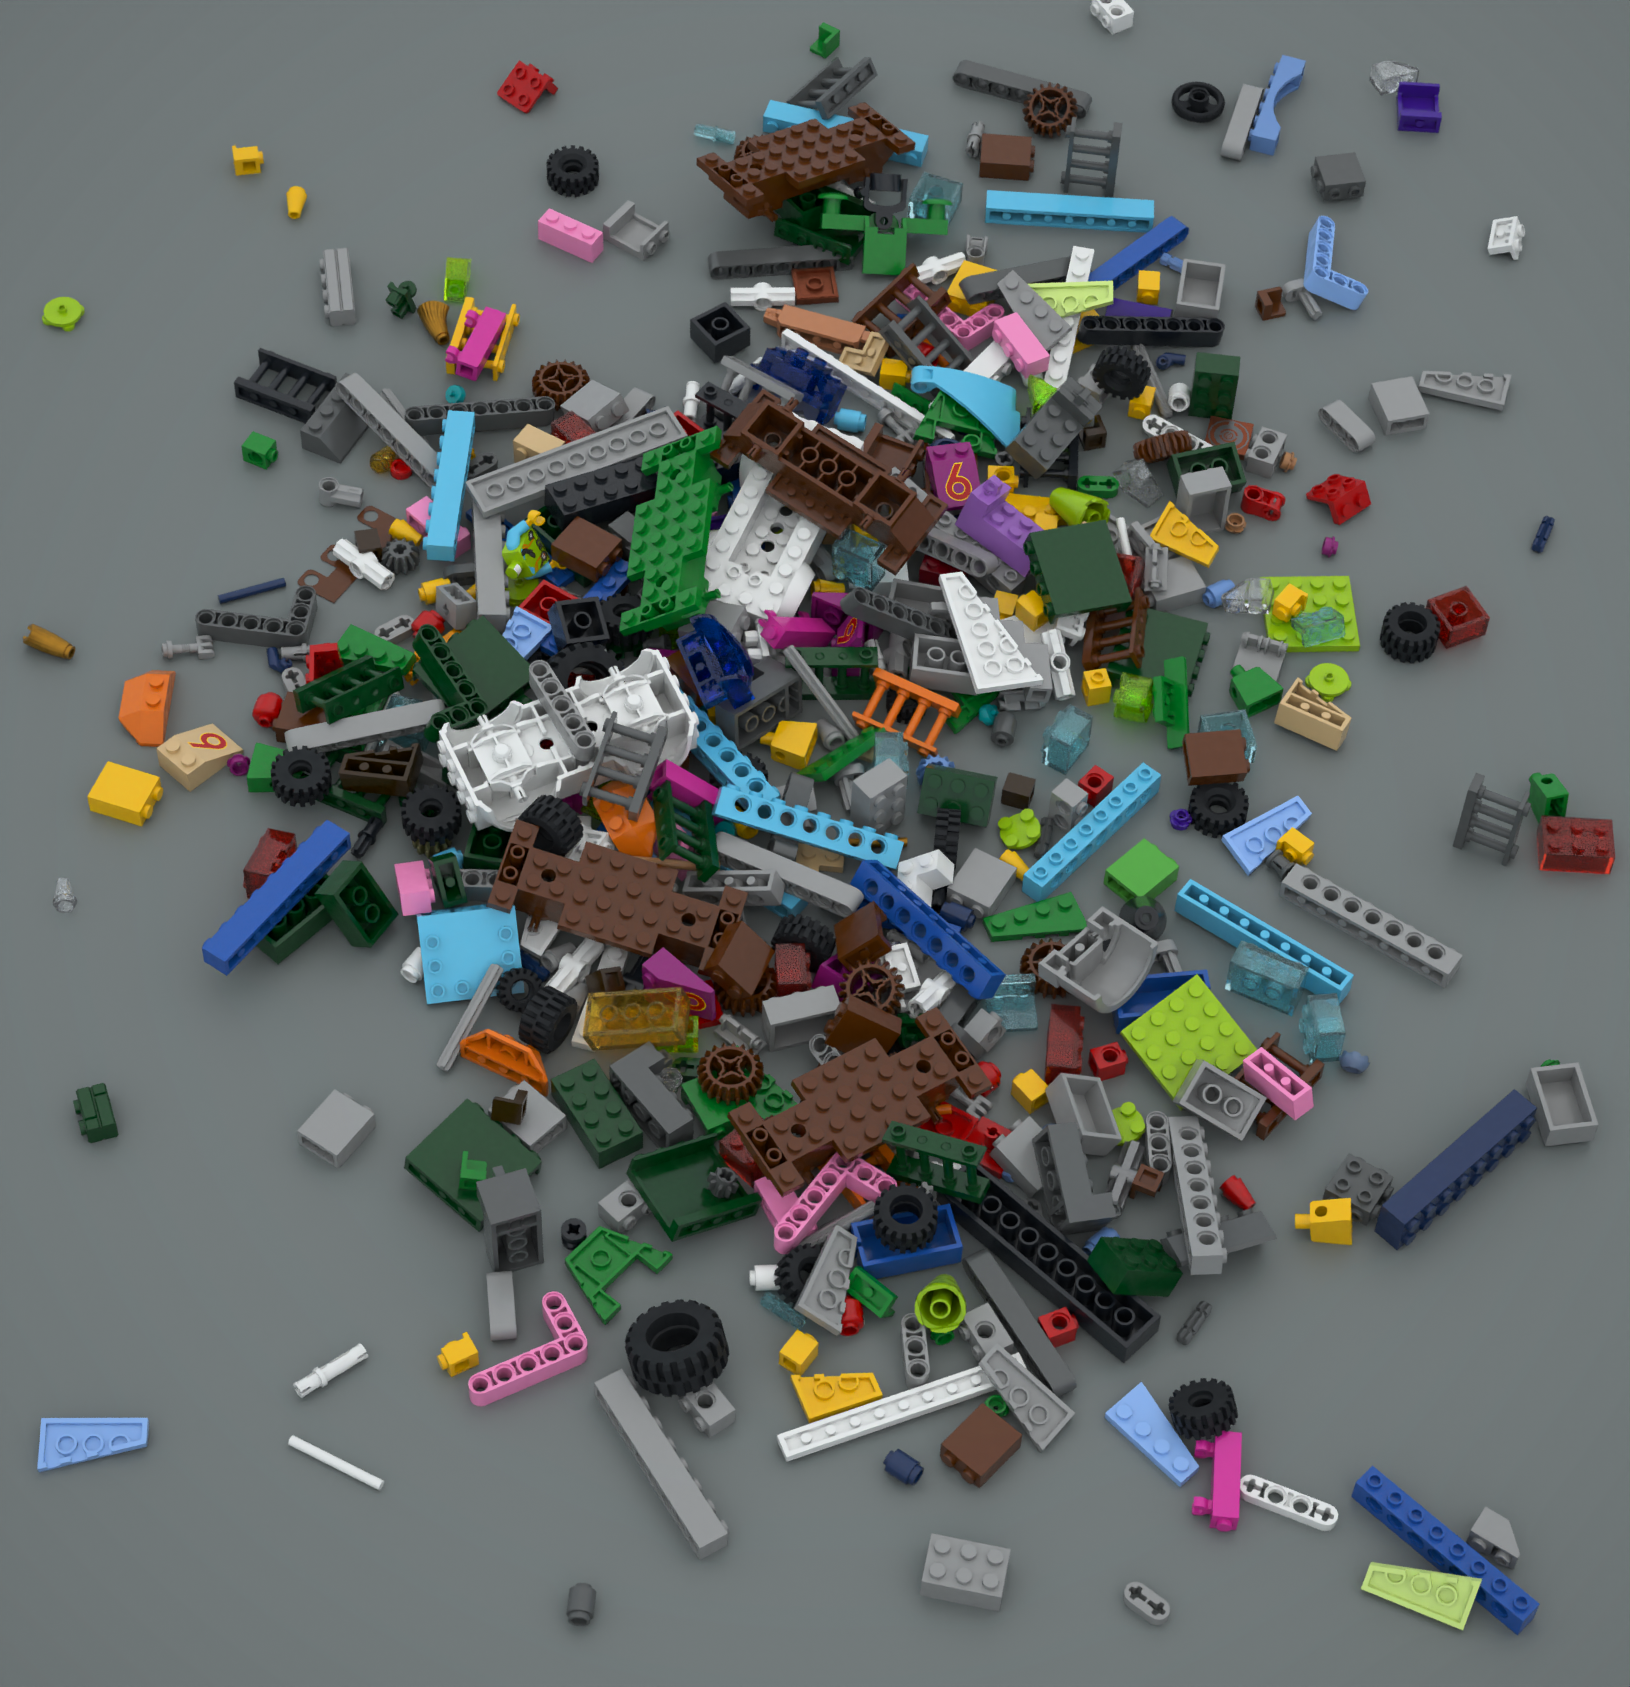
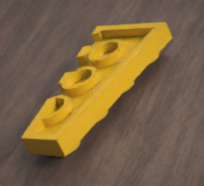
M1009 493L1005 500L1034 523L1036 513L1058 515L1049 504L1050 497ZM1058 515L1057 526L1067 525Z

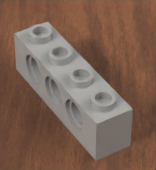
M776 870L717 871L705 883L697 879L696 871H687L682 892L685 896L719 906L726 885L748 892L744 906H781L785 883Z

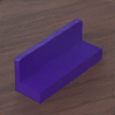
M1114 298V304L1107 306L1105 316L1172 317L1173 309Z

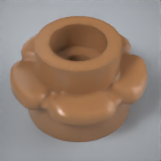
M1285 451L1282 455L1279 468L1284 469V472H1287L1289 469L1293 470L1297 458L1294 457V452L1289 453Z
M1239 513L1229 514L1226 518L1225 529L1231 533H1241L1246 527L1244 517Z

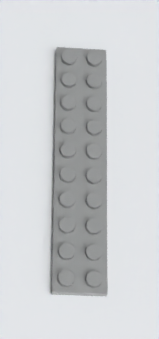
M669 406L468 480L465 482V485L481 514L486 518L545 496V485L643 456L648 451L688 437Z

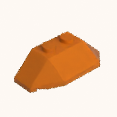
M151 670L124 683L118 718L120 723L136 739L140 746L159 747L165 741L176 676L175 671Z
M611 781L599 788L627 798L629 796L633 797L636 791L632 785L619 781ZM593 797V804L619 852L631 856L652 857L657 834L654 811L647 797L637 822L628 819V810H625V807Z
M485 1029L461 1040V1057L518 1084L525 1080L545 1097L549 1094L545 1068L539 1051L533 1046L524 1045L510 1035H503L491 1029Z

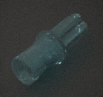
M696 124L694 134L713 139V142L717 140L734 144L736 131L718 128L717 125L716 127Z

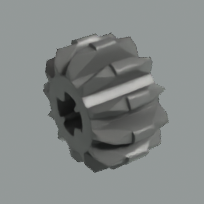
M405 537L400 541L396 538L394 542L387 541L386 547L382 548L383 566L391 572L394 571L396 576L400 572L406 575L408 570L414 571L415 566H418L420 562L418 546H415L413 540L407 542Z

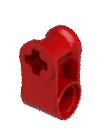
M1249 485L1244 489L1240 507L1244 513L1262 517L1269 521H1276L1281 516L1280 509L1284 506L1286 499L1279 492L1260 488L1256 485Z

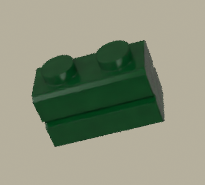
M100 1083L92 1085V1087L77 1089V1100H74L73 1104L76 1115H82L83 1120L78 1121L81 1135L87 1134L90 1143L117 1137L119 1134L106 1084Z

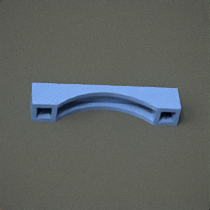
M1282 55L1280 63H1275L1273 71L1275 76L1271 75L1268 84L1270 89L1266 88L1263 97L1265 102L1260 103L1258 114L1260 115L1255 116L1253 122L1254 129H1250L1248 141H1251L1250 150L1274 155L1281 130L1274 114V108L1283 97L1299 89L1304 75L1305 60Z

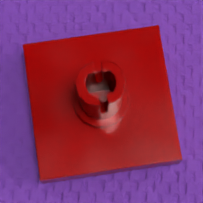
M982 1116L965 1141L987 1148L979 1165L994 1177L1001 1179L1004 1170L989 1153L995 1148L992 1143L1002 1134L1007 1137L1011 1131Z

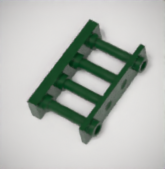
M795 647L810 668H815L814 674L833 700L871 699L876 689V682L873 676H870V668H878L877 647ZM785 656V668L795 670ZM824 668H838L837 676H823ZM847 668H861L860 676H847ZM802 679V700H818Z
M366 655L293 690V695L298 712L303 714L315 707L324 709L327 724L330 725L405 687L400 667H394L384 673L378 672L375 669L373 657Z
M343 748L325 752L329 760L330 769L336 761L342 763L345 754L356 753V751ZM302 773L299 779L306 778L309 775ZM339 777L337 782L329 788L328 795L323 794L324 799L319 802L367 822L370 817H377L382 820L384 826L387 822L386 807L384 806L392 795L381 794L376 802H372L364 798L366 792L356 791V793H350L343 790Z
M666 780L652 794L659 859L664 861L673 852L695 864L697 879L705 883L720 869L714 818L711 815L712 804L706 800H703L696 807L686 804L672 796L671 782ZM674 808L689 815L690 820L675 813ZM676 824L691 831L692 836L677 829ZM677 840L694 848V853L678 845Z
M891 1121L882 1138V1143L893 1145L896 1149V1154L886 1171L887 1175L907 1184L915 1183L916 1186H921L922 1182H927L928 1186H933V1191L978 1204L982 1203L990 1187V1179L977 1176V1168L987 1150L985 1146ZM906 1149L918 1152L919 1159L907 1156ZM929 1156L942 1159L943 1166L931 1163ZM953 1162L966 1166V1172L953 1169Z

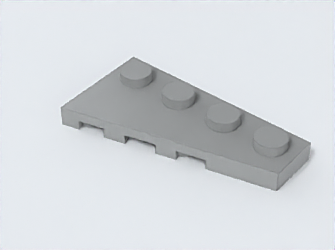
M998 1343L978 1363L1041 1453L1075 1412Z

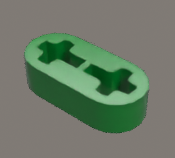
M1086 475L1078 479L1076 490L1099 498L1109 499L1116 497L1118 494L1119 482L1116 478L1110 476Z

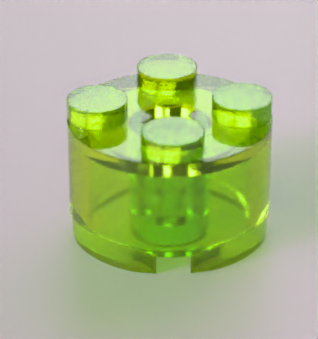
M1123 672L1120 678V690L1116 689L1113 697V702L1117 703L1113 716L1133 722L1147 723L1153 708V703H1151L1153 679Z

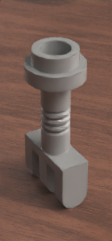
M884 408L878 413V422L882 425L887 424L898 435L895 437L896 439L912 445L918 442L913 440L916 431L912 427L905 431L893 419L894 412L891 409Z
M210 635L196 636V643L187 645H172L171 640L162 643V656L167 657V659H172L173 654L197 652L198 659H211L215 656Z
M959 1089L950 1094V1096L968 1108L965 1112L979 1120L993 1107L992 1103L981 1095L975 1100L969 1099Z

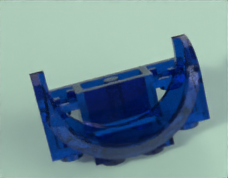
M780 346L767 348L759 364H750V366L803 393L802 401L819 409L816 422L821 425H825L832 419L847 388V385L841 383V378L832 375L833 368L826 365L827 361L819 357L813 358L809 356L807 350L799 347L788 350ZM756 383L752 389L758 390L761 385Z
M700 614L689 618L695 630L676 639V642L706 710L727 699L734 709L754 700L755 696L751 689L754 667L741 643L711 614Z

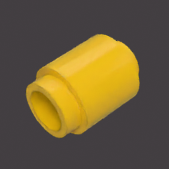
M438 578L421 583V588H418L420 601H425L426 605L436 603V586L450 584L449 579L443 580V578Z

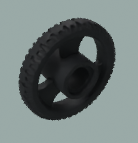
M1188 82L1182 84L1174 91L1172 96V107L1175 113L1190 122L1205 123L1213 121L1224 110L1225 99L1218 88L1207 83ZM1189 92L1187 101L1179 100L1182 95ZM1209 95L1216 100V105L1208 103Z

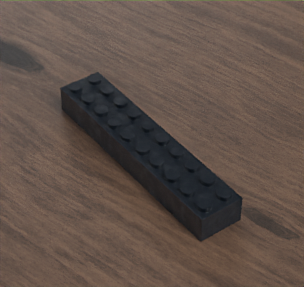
M726 431L722 432L721 440ZM742 454L729 470L714 461L716 470L722 475L721 485L739 479ZM643 456L547 484L545 485L544 504L561 532L577 516L595 525L618 518L627 511L634 513L637 505L655 499L658 472L646 476L641 471Z
M963 1165L959 1171L966 1172V1166ZM981 1165L977 1168V1176L990 1179V1187L981 1204L937 1192L936 1201L940 1205L950 1204L954 1219L960 1226L1059 1309L1067 1307L1070 1315L1073 1314L1076 1317L1078 1325L1123 1363L1158 1332L1161 1315L1137 1295L1113 1294L1087 1262L1089 1255Z

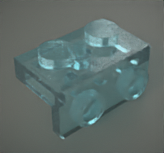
M1322 607L1319 611L1313 613L1305 612L1299 614L1298 617L1291 618V627L1301 634L1304 647L1335 640L1346 635L1344 615L1332 607Z

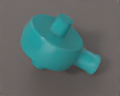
M452 385L447 389L445 397L448 403H463L466 393L461 386Z
M986 704L980 707L979 720L987 726L993 725L994 718L999 713L997 706Z
M724 820L716 825L715 833L726 832L736 836V827L732 822Z

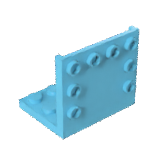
M487 904L437 909L429 913L416 914L427 1004L472 999L492 963L502 967L503 973L511 971L510 969L522 968L514 904L510 914L489 908ZM500 981L497 982L490 997L497 996L496 993H499L496 987L500 984ZM517 981L513 984L512 994L525 993L523 981Z

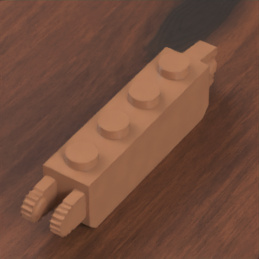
M784 304L782 310L767 308L763 319L764 323L777 327L779 338H781L782 332L788 328L808 342L815 344L819 349L842 354L845 347L863 350L871 333L866 331V326L786 304Z

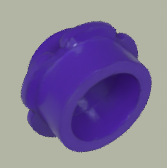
M1185 809L1173 810L1170 813L1171 826L1176 830H1185L1192 823V817Z

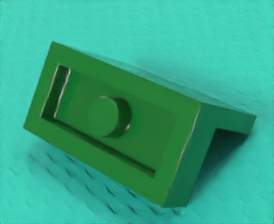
M856 1266L849 1276L850 1284L847 1292L878 1317L886 1318L893 1316L895 1311L891 1307L898 1296L862 1267Z

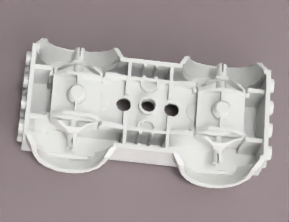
M793 413L795 417L804 422V427L811 431L818 424L814 420H807ZM827 428L864 451V441L855 436L840 433L835 428ZM772 442V443H770V444H768V445H770V446H776V445H778V444ZM742 454L739 467L741 489L720 529L710 530L704 577L709 581L708 592L719 589L721 592V598L712 601L746 607L747 614L750 617V626L745 631L756 630L759 619L768 620V616L764 612L765 610H773L778 617H794L815 576L810 564L826 531L794 511L789 516L781 515L780 509L785 505L765 493L766 487L776 475ZM780 527L783 529V532L774 534L771 532V529ZM764 542H771L774 544V549L770 552H765L762 550L761 545Z
M646 648L641 650L638 659L624 670L619 671L617 666H614V669L611 667L608 670L611 676L595 681H585L581 676H578L575 686L565 689L586 724L594 723L598 727L595 732L591 731L595 737V756L590 761L583 762L574 757L539 699L524 705L515 700L511 701L501 714L490 721L487 715H482L483 719L479 716L477 721L480 725L469 729L455 730L450 727L449 722L445 723L442 730L439 731L440 741H437V746L440 754H438L442 767H447L449 771L447 775L452 786L456 785L458 789L456 793L460 804H465L468 809L466 810V815L471 824L474 823L478 831L493 825L496 828L512 832L516 819L519 820V816L541 795H553L555 798L563 799L579 793L582 783L588 782L605 734L602 731L605 719H610L613 711L618 712L617 724L649 734L652 732L656 733L659 725L668 728L667 739L658 765L667 759L681 766L687 758L689 751L697 748V738L699 737L697 725H699V719L695 711L691 712L687 695L681 693L676 675L670 673V665L667 658L662 657L659 650ZM614 732L609 745L644 755V753L649 754L651 748L646 742ZM544 739H549L554 745L550 749H543L540 747V742ZM605 754L601 765L632 776L641 775L643 768L640 767L641 764L609 754ZM598 775L594 787L613 779Z

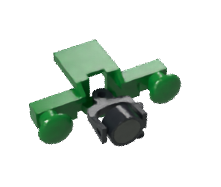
M870 173V177L863 178V187L858 186L854 189V196L858 199L863 198V207L868 211L874 212L870 216L840 214L841 200H848V197L844 194L821 193L817 196V198L823 199V212L820 213V229L864 231L862 273L900 275L901 271L905 268L907 233L947 235L948 220H945V206L953 205L952 202L940 198L925 199L922 201V204H927V219L901 218V228H899L898 221L893 213L902 212L906 208L908 179H901L902 175ZM869 190L901 192V201L893 206L873 204L868 199ZM882 217L885 219L884 225L880 223ZM878 232H893V234H879Z

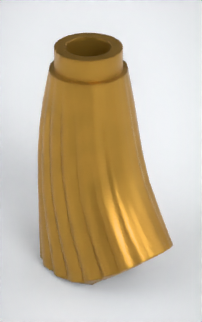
M427 301L418 307L417 313L432 338L439 345H445L450 340L446 324L449 306L439 301Z
M35 624L28 626L27 629L31 631L28 637H23L24 644L70 660L74 656L75 647L66 640Z

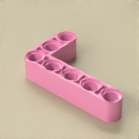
M912 284L902 292L911 300L918 295L925 301L928 299ZM895 299L901 306H903L907 311L910 312V310L906 306H904L900 301ZM990 304L966 320H963L946 307L937 316L963 347L969 351L992 336L994 320L1004 317V308L999 304Z
M836 1152L774 1229L775 1250L780 1254H788L797 1247L845 1187L868 1201L872 1200L875 1203L877 1197H881V1191L884 1189L889 1191V1186L893 1184L897 1187L896 1180L861 1158L845 1164Z
M555 1291L548 1292L542 1299L543 1318L555 1340L471 1376L468 1382L469 1398L474 1405L486 1406L579 1366L586 1361L588 1356L587 1339L565 1297L561 1293ZM552 1306L559 1307L558 1309H550ZM561 1327H569V1329H567V1330H562V1329H560V1328H561ZM574 1347H579V1348H581L580 1350H577V1351L571 1350V1349L574 1348ZM551 1357L557 1358V1359L554 1360V1361H549V1360H547L548 1358H551ZM528 1367L533 1368V1370L531 1371H525L523 1369ZM501 1378H509L508 1381H500ZM478 1388H484V1389H486V1390L481 1391V1392L476 1391V1389H478Z

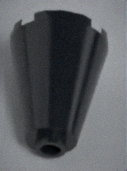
M1139 896L1130 899L1123 905L1119 913L1121 919L1154 940H1157L1166 928L1167 918L1164 908L1158 901L1150 897ZM1143 914L1149 917L1148 923L1142 920Z

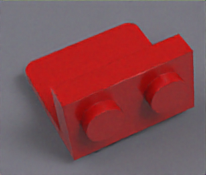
M519 60L497 94L523 113H528L544 90L554 95L558 88L553 84L554 79L546 73L541 75L538 73L540 70L530 63L527 66Z
M1340 474L1329 476L1326 481L1312 487V490L1306 493L1308 500L1329 504L1333 522L1341 525L1371 505L1365 481L1355 479L1354 477L1341 476Z
M338 643L310 645L309 655H306V666L309 669V673L305 675L306 684L344 666Z

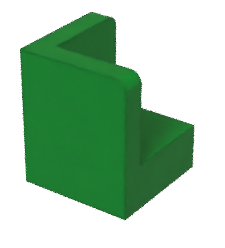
M823 22L819 26L818 40L810 46V51L826 59L840 44V30Z
M463 1151L459 1188L477 1190L476 1182L486 1179L487 1162L469 1160L468 1151Z

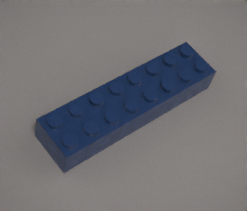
M1515 1089L1511 1091L1381 1206L1375 1232L1396 1250L1404 1244L1408 1246L1415 1239L1417 1232L1420 1230L1425 1231L1433 1222L1434 1217L1437 1215L1442 1216L1448 1210L1449 1204L1452 1201H1459L1470 1185L1472 1187L1476 1186L1486 1171H1493L1503 1156L1505 1158L1510 1156L1519 1142L1523 1144L1530 1137V1128L1536 1121L1534 1116L1537 1107Z

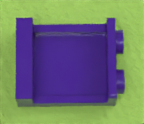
M1399 82L1396 96L1399 131L1439 133L1442 120L1438 99L1440 84Z

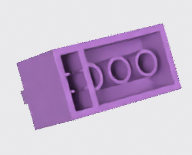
M993 475L970 493L955 525L1026 578L1031 574L1030 560L1028 555L1024 553L1023 543L1029 533L1043 531L1044 529L1005 501L1011 487Z

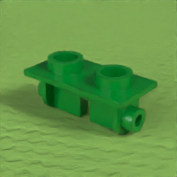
M896 382L893 385L891 392L893 396L898 397L907 405L926 415L929 404L932 402L931 400H927L912 392L904 385L901 386Z

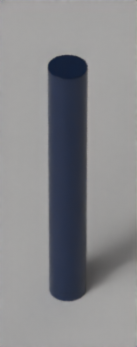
M283 577L218 595V600L220 604L285 587L286 582Z

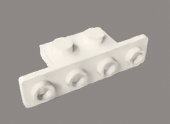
M907 942L893 945L892 951L880 957L881 966L888 961L890 963L889 969L892 967L897 968L898 972L896 975H902L903 980L900 983L905 985V990L901 991V993L919 990L921 984ZM897 1000L901 1003V1008L893 1007V1010H897V1013H905L906 1005L904 1000Z

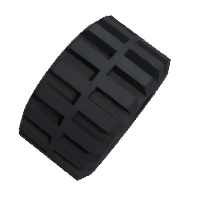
M1404 602L1400 606L1396 604L1392 609H1389L1384 617L1380 634V644L1382 648H1385L1384 652L1391 654V658L1395 660L1397 658L1400 659V662L1403 663L1405 661H1409V663H1415V661L1422 662L1424 658L1428 659L1431 657V653H1434L1441 625L1437 615L1432 614L1433 611L1430 608L1426 609L1424 608L1425 605L1422 604L1415 605L1414 602H1410V604ZM1404 631L1413 632V633H1415V634H1409V633H1406V632H1404Z
M541 795L518 818L521 821L540 826L533 848L562 857L583 837V826L580 824L581 820L577 817V813L574 809H571L570 805L564 803L558 797L555 798L553 795Z
M549 985L540 989L524 1010L519 1025V1039L545 1054L555 1051L566 1039L574 1024L577 1014L576 999Z
M900 1182L898 1187L895 1184L890 1185L889 1191L884 1189L881 1192V1197H877L874 1205L873 1230H875L876 1238H881V1244L884 1247L889 1245V1250L894 1252L896 1249H899L900 1253L905 1254L906 1250L914 1253L917 1247L921 1250L925 1248L926 1242L930 1243L933 1240V1235H935L937 1229L938 1205L936 1201H933L934 1196L931 1193L926 1194V1188L922 1186L916 1188L915 1183L907 1186L905 1182ZM907 1211L915 1214L919 1220L912 1224H901L895 1221L892 1216L898 1212Z

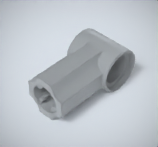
M325 477L320 480L319 502L323 506L331 507L338 503L361 507L364 495L363 488L339 484L332 477Z
M820 544L811 562L817 577L833 581L844 576L845 569L840 559L837 557L833 558L823 545Z

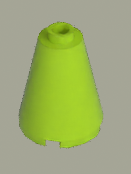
M1059 487L1050 494V506L1068 526L1081 524L1084 521L1089 523L1106 520V523H1108L1110 509L1107 508L1109 504L1104 499L1064 487Z
M941 1274L935 1277L919 1292L915 1300V1315L919 1323L935 1333H947L955 1330L966 1315L965 1298L956 1280L948 1274Z

